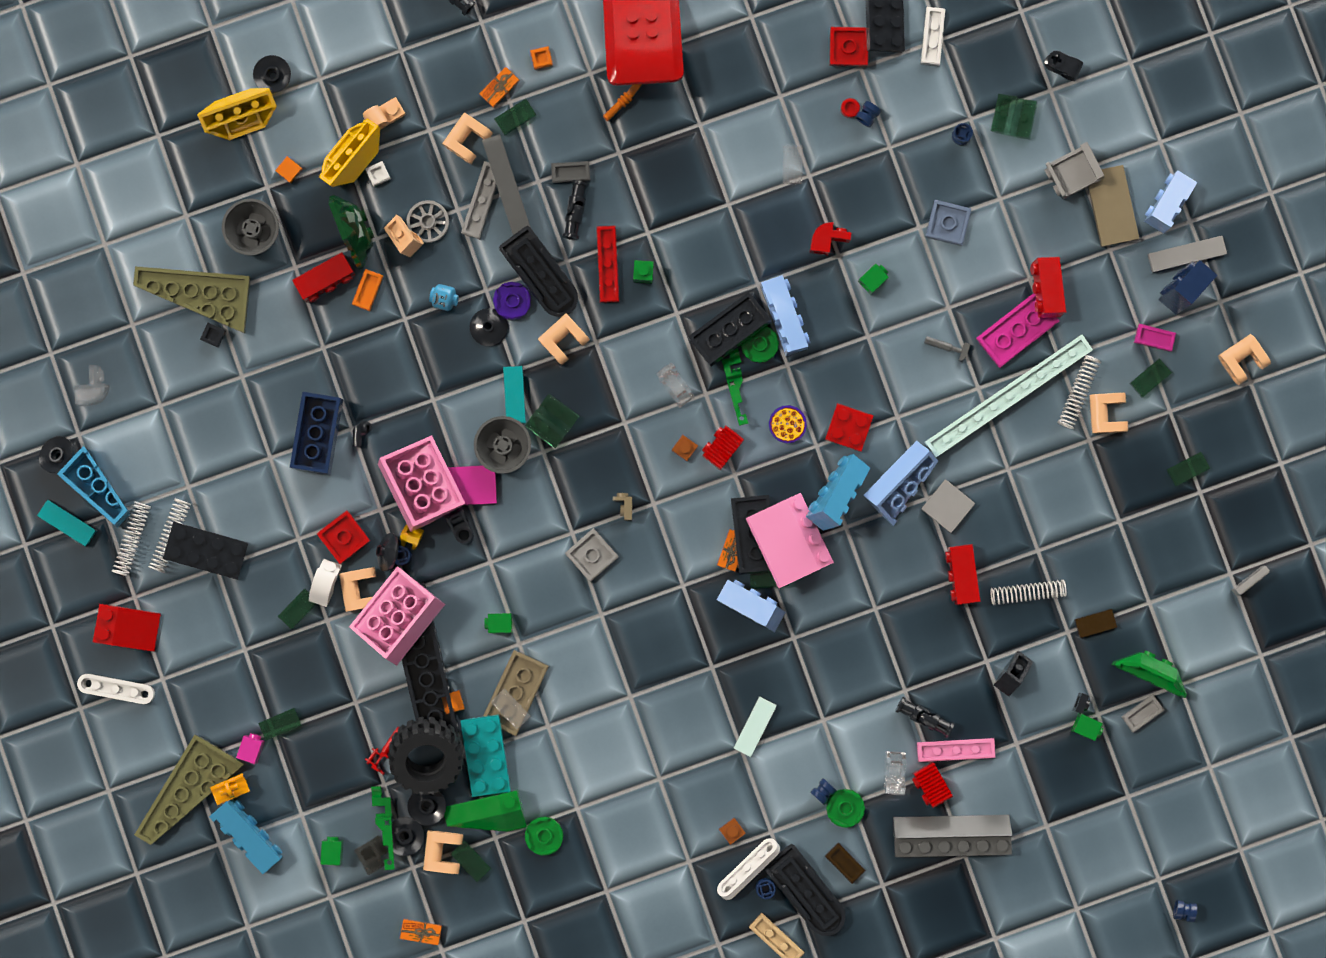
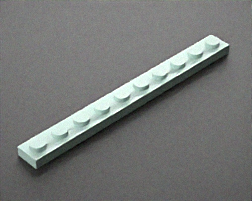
M1080 335L924 443L936 458L1093 349L1084 336Z

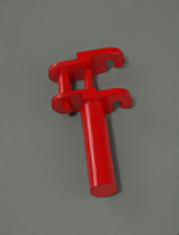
M397 726V728L395 729V731L393 732V734H394L395 732L398 733V728H399L398 726ZM393 734L382 748L381 753L378 751V748H372L373 753L371 756L365 758L368 765L369 763L372 764L371 768L382 775H385V772L378 768V764L383 757L389 759V745ZM376 754L380 755L376 763L372 762Z

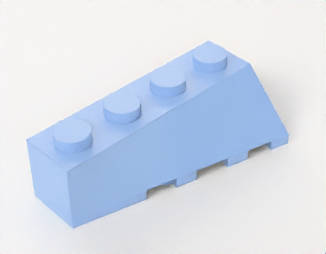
M783 275L761 282L760 286L785 356L808 349L810 340L807 332L803 333L801 326L804 323L801 315L796 314L795 308H797L794 296L790 297L788 290H791L788 279L784 280Z
M916 441L863 496L894 526L897 522L895 518L900 511L904 512L907 507L905 505L911 495L915 496L918 491V485L926 480L938 463V460L930 450Z

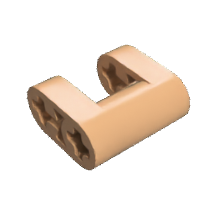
M463 113L442 145L467 163L472 164L477 156L462 144L471 131L482 139L491 137L493 132L468 114Z
M564 314L538 338L539 342L560 365H563L569 359L557 344L569 333L582 346L590 341L588 336L567 314Z
M1251 334L1218 355L1220 362L1237 385L1247 380L1245 372L1238 363L1249 355L1261 369L1271 364L1269 357Z
M1126 393L1089 395L1092 434L1128 431V421L1108 422L1107 404L1126 403Z
M375 567L339 574L346 612L364 609L373 598L361 599L358 580L376 577Z
M428 830L423 870L459 874L460 863L442 861L443 843L462 845L463 834Z

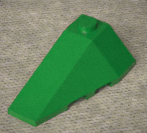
M518 789L446 806L444 814L446 824L449 827L505 832L527 827Z

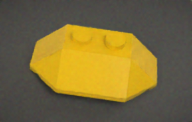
M250 88L214 101L199 112L197 116L205 133L231 140L265 128L277 105L270 88Z
M367 118L362 123L348 129L325 157L322 173L319 178L331 187L355 182L379 152L380 127Z

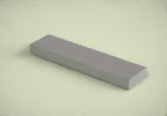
M484 161L461 232L463 235L479 240L497 187L489 162Z
M1218 236L1149 253L1148 259L1152 273L1199 260L1223 256L1227 254L1223 236Z

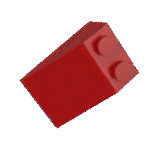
M99 604L93 642L155 651L161 613Z

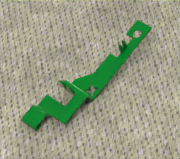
M736 348L729 353L730 358L722 360L737 420L739 426L748 424L746 414L741 415L739 403L742 402L739 391L743 382L741 368H737V371L732 369V373L730 365L741 363L739 351Z
M381 786L371 787L372 806H385V813H376L375 824L382 830L383 846H388L389 859H384L385 870H394L391 797L382 798ZM390 820V821H389V824H390V825H388V824L385 825V821ZM388 860L392 861L391 865L387 864Z

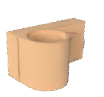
M396 97L381 106L375 105L363 113L364 119L368 118L378 125L380 130L406 115Z
M398 215L384 227L399 252L403 255L412 257L424 244L423 240L416 233L409 230L403 219Z

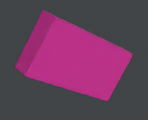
M1138 324L1134 343L1172 352L1176 333Z

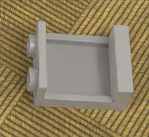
M1088 142L1051 163L1047 162V168L1044 169L1049 180L1053 178L1056 184L1053 188L1057 196L1061 195L1063 199L1105 178Z

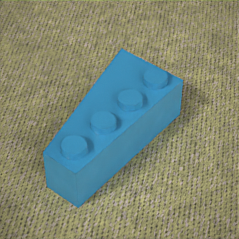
M84 446L57 473L63 481L115 527L118 528L130 515V512Z
M854 454L843 456L839 460L838 468L828 477L829 482L818 492L819 497L808 508L809 512L806 517L823 531L841 525L843 520L840 517L843 514H847L849 510L847 504L857 495L855 489L862 485L870 470V467Z
M231 799L226 801L209 818L213 822L217 819L220 823L221 831L225 835H232V840L236 847L241 851L245 849L247 851L245 856L262 874L266 873L283 858L281 855L282 850L268 840L270 837L265 830H260L256 826L257 821L255 818L243 811L245 807L239 800Z

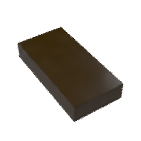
M1112 609L1074 619L1079 638L1117 628Z
M839 843L825 855L851 884L866 871Z

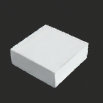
M383 161L365 169L373 187L391 179Z

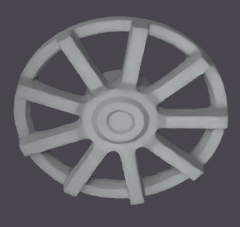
M425 200L418 202L410 209L406 224L411 231L412 228L421 226L422 228L417 234L419 237L424 230H427L428 239L422 240L424 243H432L443 238L449 227V216L442 205L435 201ZM422 204H430L428 213H425ZM433 206H438L441 210L432 215ZM419 207L422 213L421 217L412 213L415 208ZM444 213L446 221H437L436 218ZM410 216L420 220V222L410 225ZM443 224L445 225V228L441 232L439 229L435 227V225ZM431 229H434L439 236L431 239Z

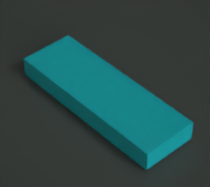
M523 366L503 367L506 416L525 424Z
M50 500L46 501L37 515L85 547L88 546L97 532L96 529Z

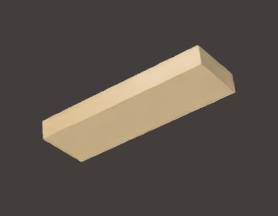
M762 912L750 924L749 928L781 958H801L805 953Z

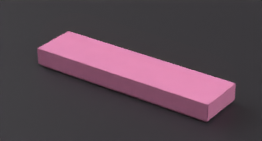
M994 738L917 742L918 762L996 758Z

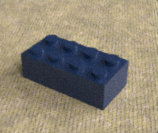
M1201 260L1196 263L1191 262L1181 271L1177 272L1172 278L1173 282H1170L1160 292L1162 296L1158 300L1176 315L1192 305L1216 278L1217 274Z
M302 392L289 468L331 475L343 406L342 398Z

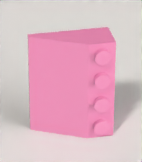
M432 436L379 459L378 466L411 532L430 524L465 504Z
M801 493L746 518L778 588L834 563L817 526L806 517L809 510Z
M397 566L349 627L385 659L397 666L445 604Z

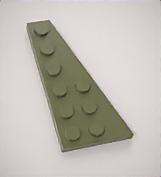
M135 266L133 282L135 287L245 334L250 276Z
M195 734L134 835L152 845L212 793L210 787L226 781L245 763Z

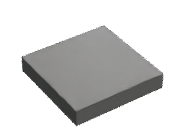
M945 479L921 510L948 532L952 533L975 503Z
M594 528L565 552L567 557L589 582L619 557Z

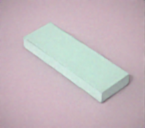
M759 696L734 749L749 757L752 756L777 705Z

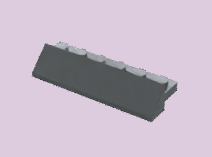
M1009 815L893 817L895 857L1012 855V830Z

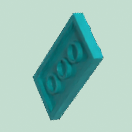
M500 715L461 720L472 797L510 792L511 786Z

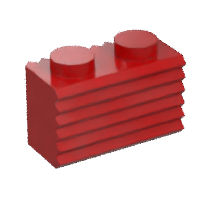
M725 426L724 429L720 427L713 435L716 439L712 444L708 442L702 449L704 452L702 457L718 470L723 468L744 441L742 437L728 426Z
M934 762L912 773L914 776L912 781L917 789L921 788L924 793L921 797L926 806L931 805L934 808L953 797Z

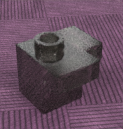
M379 835L353 850L367 875L384 866L381 856L388 853Z

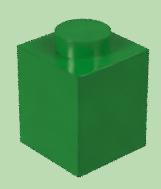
M634 260L633 283L652 284L653 261Z
M875 264L858 280V283L872 295L888 280V271L882 265L878 266Z
M512 613L488 614V618L484 619L485 629H488V633H512Z
M1078 713L1071 731L1095 741L1096 738H1100L1103 732L1101 727L1103 723Z
M327 836V840L324 839L322 841L321 865L342 864L344 840H339L337 836Z

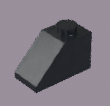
M1017 651L999 674L994 686L1009 697L1021 685L1033 661L1020 651Z

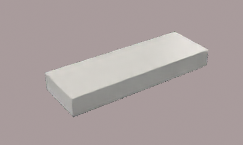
M926 7L920 64L940 65L945 9Z

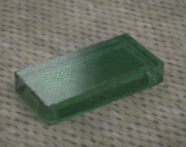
M524 99L494 118L505 136L534 118L536 113L527 99Z
M1159 358L1129 384L1142 398L1172 372Z
M1199 452L1166 470L1174 485L1178 486L1210 469L1202 452Z
M305 588L278 615L291 630L316 605V603L309 601L310 593Z
M295 708L258 723L265 741L302 726Z
M465 840L462 842V845H459L451 853L454 859L460 863L476 882L491 869Z

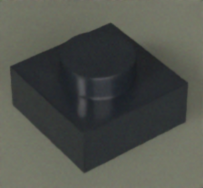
M207 323L200 340L219 348L226 330Z
M1078 693L1072 711L1080 714L1087 711L1090 705L1089 695Z

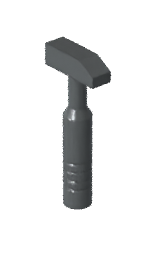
M926 336L924 341L925 344L946 351L960 353L958 360L960 362L967 357L970 344L965 342L963 348L960 349L952 344Z

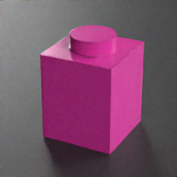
M250 733V735H244L236 758L253 764L258 763L265 741L260 740L261 736Z

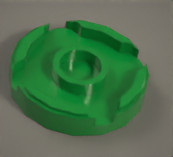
M766 326L741 345L742 352L752 362H767L775 356L778 350V336L774 330Z
M840 789L829 797L826 811L831 822L839 827L848 828L860 822L864 816L865 806L858 793L850 789Z
M538 817L527 826L525 842L534 853L541 856L550 855L561 846L563 830L555 819Z

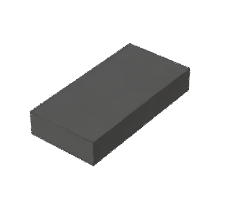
M589 161L551 163L552 183L572 182V180L590 181Z

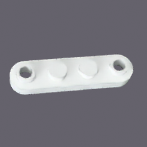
M84 674L80 676L77 682L78 689L81 692L139 704H148L155 697L154 689L150 685L93 674ZM87 680H90L92 683L90 687L86 686ZM143 691L148 692L147 698L142 696Z
M771 838L764 840L719 883L717 887L718 894L725 900L735 897L779 854V844Z

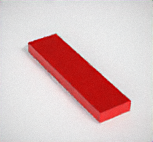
M598 226L597 247L600 303L619 302L616 226Z

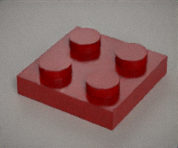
M830 27L829 66H868L866 27Z
M837 403L825 440L862 452L874 415Z
M348 510L316 533L339 564H342L371 541Z

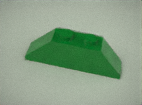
M1138 652L1112 662V666L1181 698H1186L1187 696L1178 669L1172 667L1173 663L1168 660L1162 659V661L1155 659L1156 655L1151 652Z

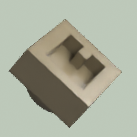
M617 493V497H613V501L624 502V505H620V516H624V521H632V497H628V493Z

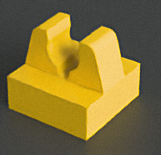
M405 525L399 539L401 540V545L405 546L406 542L412 543V549L415 550L423 536L424 530L416 529L411 532L408 525Z

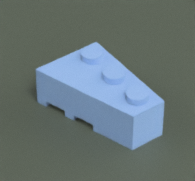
M1178 170L1174 174H1169L1164 182L1167 184L1165 189L1159 190L1154 198L1157 202L1154 206L1150 205L1145 213L1147 218L1144 222L1163 234L1174 224L1173 220L1180 213L1183 204L1187 201L1197 184L1196 181Z
M727 580L717 600L775 632L786 613L776 606L778 602L769 597L766 600L761 598V593L752 588L750 591L744 589L745 584L734 580V582Z

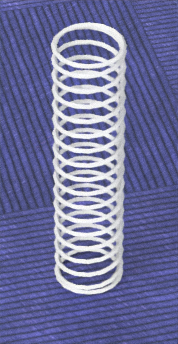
M1086 355L1085 358H1083L1085 362H1082L1083 366L1081 367H1085L1097 372L1096 369L1087 367L1083 363H1088L1092 366L1099 367L1098 365L1090 363L1085 359H1088L1096 363H1101V361L1094 357ZM1081 368L1082 370H1079V373H1080V374H1078V375H1081V376H1084V377L1089 378V379H1091V380H1094V378H1092V377H1090V376H1087V375H1084V374H1082L1080 371H1083V372H1086V373H1088V374H1091V375L1095 376L1094 373L1089 372V371H1086V370H1084L1083 368ZM1077 375L1078 378L1076 379L1083 380L1089 384H1092V382L1082 379ZM1075 379L1076 382L1073 383L1074 386L1072 387L1074 391H1070L1072 395H1068L1070 399H1067L1068 403H1065V406H1067L1066 404H1070L1082 409V407L1072 404L1068 400H1072L1083 405L1084 403L1074 400L1070 396H1074L1081 400H1085L1082 397L1074 395L1072 392H1076L1083 396H1087L1084 393L1076 391L1074 388H1079L1085 392L1089 391L1084 388H1080L1075 384H1081L1087 388L1091 387L1086 384L1080 383ZM1069 406L1064 407L1063 409L1065 411H1062L1063 415L1060 416L1061 419L1058 420V423L1064 427L1074 429L1073 426L1061 421L1068 422L1072 425H1075V423L1067 421L1062 417H1067L1074 421H1077V419L1065 415L1063 412L1079 417L1077 414L1071 413L1067 411L1065 408L1071 409L1078 413H1080V411L1073 409Z
M175 498L174 501L181 505H172L181 510L171 508V510L179 514L169 512V514L177 518L169 516L168 518L182 524L179 521L185 520L181 517L187 516L181 512L188 513L183 508L190 509L185 504H191ZM164 525L165 527H167V528H169V529H171V527H172V526ZM162 529L163 531L170 534L169 530ZM161 533V535L168 538L169 535ZM159 538V539H161V540H163V541H165V542L168 541V539ZM158 542L166 547V543ZM156 546L157 548H159V549L165 551V550H164L165 548L160 547V546ZM155 550V552L161 555L164 554V552ZM153 554V556L163 561L151 559L161 565L150 563L152 566L148 567L165 573L166 571L160 567L167 568L162 563L168 564L169 562L162 559V556Z
M138 502L134 503L142 506L133 505V507L140 510L132 509V511L141 515L131 513V516L139 519L129 518V520L139 524L127 522L137 528L127 526L126 528L135 532L125 531V533L135 537L123 535L133 541L122 539V541L131 545L120 544L131 550L119 548L129 554L118 552V554L127 558L116 557L127 563L115 561L125 567L113 565L123 571L112 570V572L124 576H129L127 574L130 572L125 569H131L127 565H132L131 562L126 560L133 561L134 559L129 556H135L131 552H137L130 547L138 548L137 545L132 543H139V541L132 538L141 539L134 534L142 535L141 532L136 530L143 531V528L138 526H145L138 521L146 522L145 519L140 517H148L142 513L149 512L142 508L151 509V506Z
M1057 580L1056 583L1054 582L1056 597L1058 598L1057 582L1060 586L1061 597L1063 595L1066 597L1065 581L1061 580L1059 582ZM1048 581L1047 584H1046L1045 582H1043V584H1041V583L1039 582L1038 585H1037L1036 583H1034V586H1033L1031 583H1030L1029 586H1028L1027 584H1025V587H1024L1023 585H1021L1020 587L1018 586L1019 592H1020V600H1021V602H1022L1021 587H1023V589H1024L1025 601H1027L1026 585H1027V587H1028L1029 599H1030V601H1031L1030 586H1032V588H1033V596H1034V600H1036L1035 584H1036V586H1037L1038 599H1039V600H1040L1039 584H1040L1041 587H1042V596H1043V599H1045V595H1044V583H1045L1046 589H1047V598L1049 599L1048 583H1049L1050 586H1051V595H1052V598H1054L1053 588H1052V585H1053V582H1054V581H1052V583H1050V582ZM1012 586L1011 588L1009 587L1010 593H1011V601H1012V603H1013V595H1012V589H1013V588H1014V590H1015L1016 602H1018L1017 586H1016V589H1015L1014 586ZM1003 587L1002 589L1000 588L1001 593H1002V601H1003V604H1004V596H1003V591H1004V589H1005V591H1006L1007 603H1009L1008 587H1007V590H1006L1005 587ZM991 588L990 592L992 604L996 605L994 596L996 590L998 596V604L1000 605L999 588L998 591L996 588H994V590Z

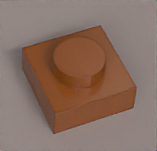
M682 435L671 451L685 461H688L698 445Z
M732 818L719 828L730 845L746 834L735 818Z

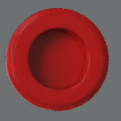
M853 98L844 100L841 105V113L846 118H854L860 110L858 101Z

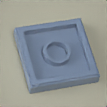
M934 200L925 237L963 246L971 208Z

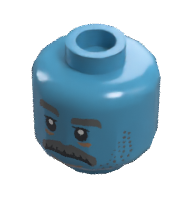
M438 284L435 288L433 287L429 297V302H432L434 308L450 311L453 306H457L459 295H456L454 287Z

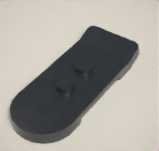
M525 226L499 246L503 256L548 314L562 317L564 314H570L575 309L578 302V293L575 286L531 227Z
M790 844L764 870L815 933L821 936L834 935L841 930L845 923V910L796 846Z

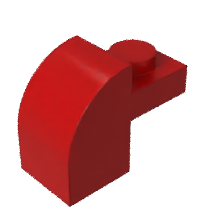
M834 222L824 223L815 230L812 236L810 253L829 255L831 241L849 243L852 232H847L845 228L833 230Z

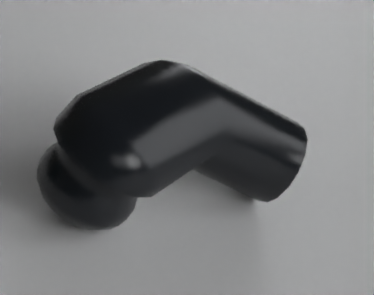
M363 421L353 429V447H362V437L372 430L370 422Z

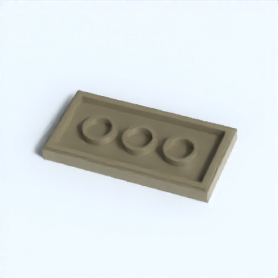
M1120 165L1101 169L1105 178L1088 187L1101 247L1138 240L1139 234L1124 166Z
M514 650L483 716L499 714L502 730L517 736L549 666Z

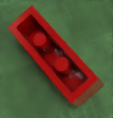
M343 252L292 281L305 302L309 301L311 303L319 299L320 294L334 291L336 285L350 282L353 279L352 276L356 274Z
M1060 257L1037 258L1030 267L1031 275L1034 278L1032 289L1036 295L1035 311L1038 312V318L1061 317L1066 313Z
M973 544L948 547V551L945 552L946 563H950L948 580L953 585V590H950L951 600L955 601V605L981 602Z

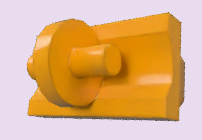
M243 773L210 787L217 805L250 791Z

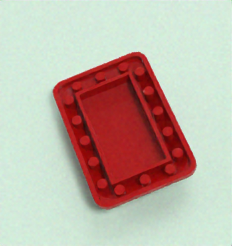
M603 0L608 82L612 85L620 86L668 83L681 80L684 75L679 0Z

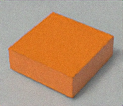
M549 46L530 50L534 70L553 66Z
M287 156L275 171L291 184L302 171V168Z
M460 690L451 692V702L454 711L465 709ZM446 696L441 697L445 713L449 714Z

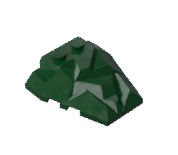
M336 195L329 196L331 212L342 240L348 251H351V257L360 270L364 268L368 259L366 250L373 247L372 238H375L371 227L367 228L365 221L368 219L364 209L360 210L357 205Z

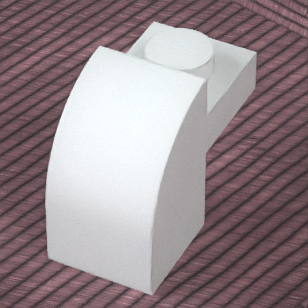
M323 559L311 585L310 602L327 607L334 591L335 582L341 571V564Z

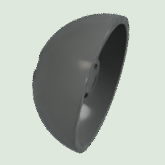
M240 200L234 203L223 217V237L229 247L240 254L249 256L261 254L271 248L278 237L279 221L276 213L268 204L261 200Z
M498 416L487 420L480 426L474 438V451L478 461L486 469L495 473H509L517 470L526 462L531 450V439L525 426L518 420L507 416Z

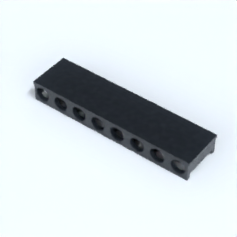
M425 581L419 583L426 588ZM433 619L402 658L404 673L415 720L418 721L419 717H424V719L434 717L435 721H439V719L446 721V726L450 724L454 727L455 732H459ZM446 696L449 714L445 713L441 697Z

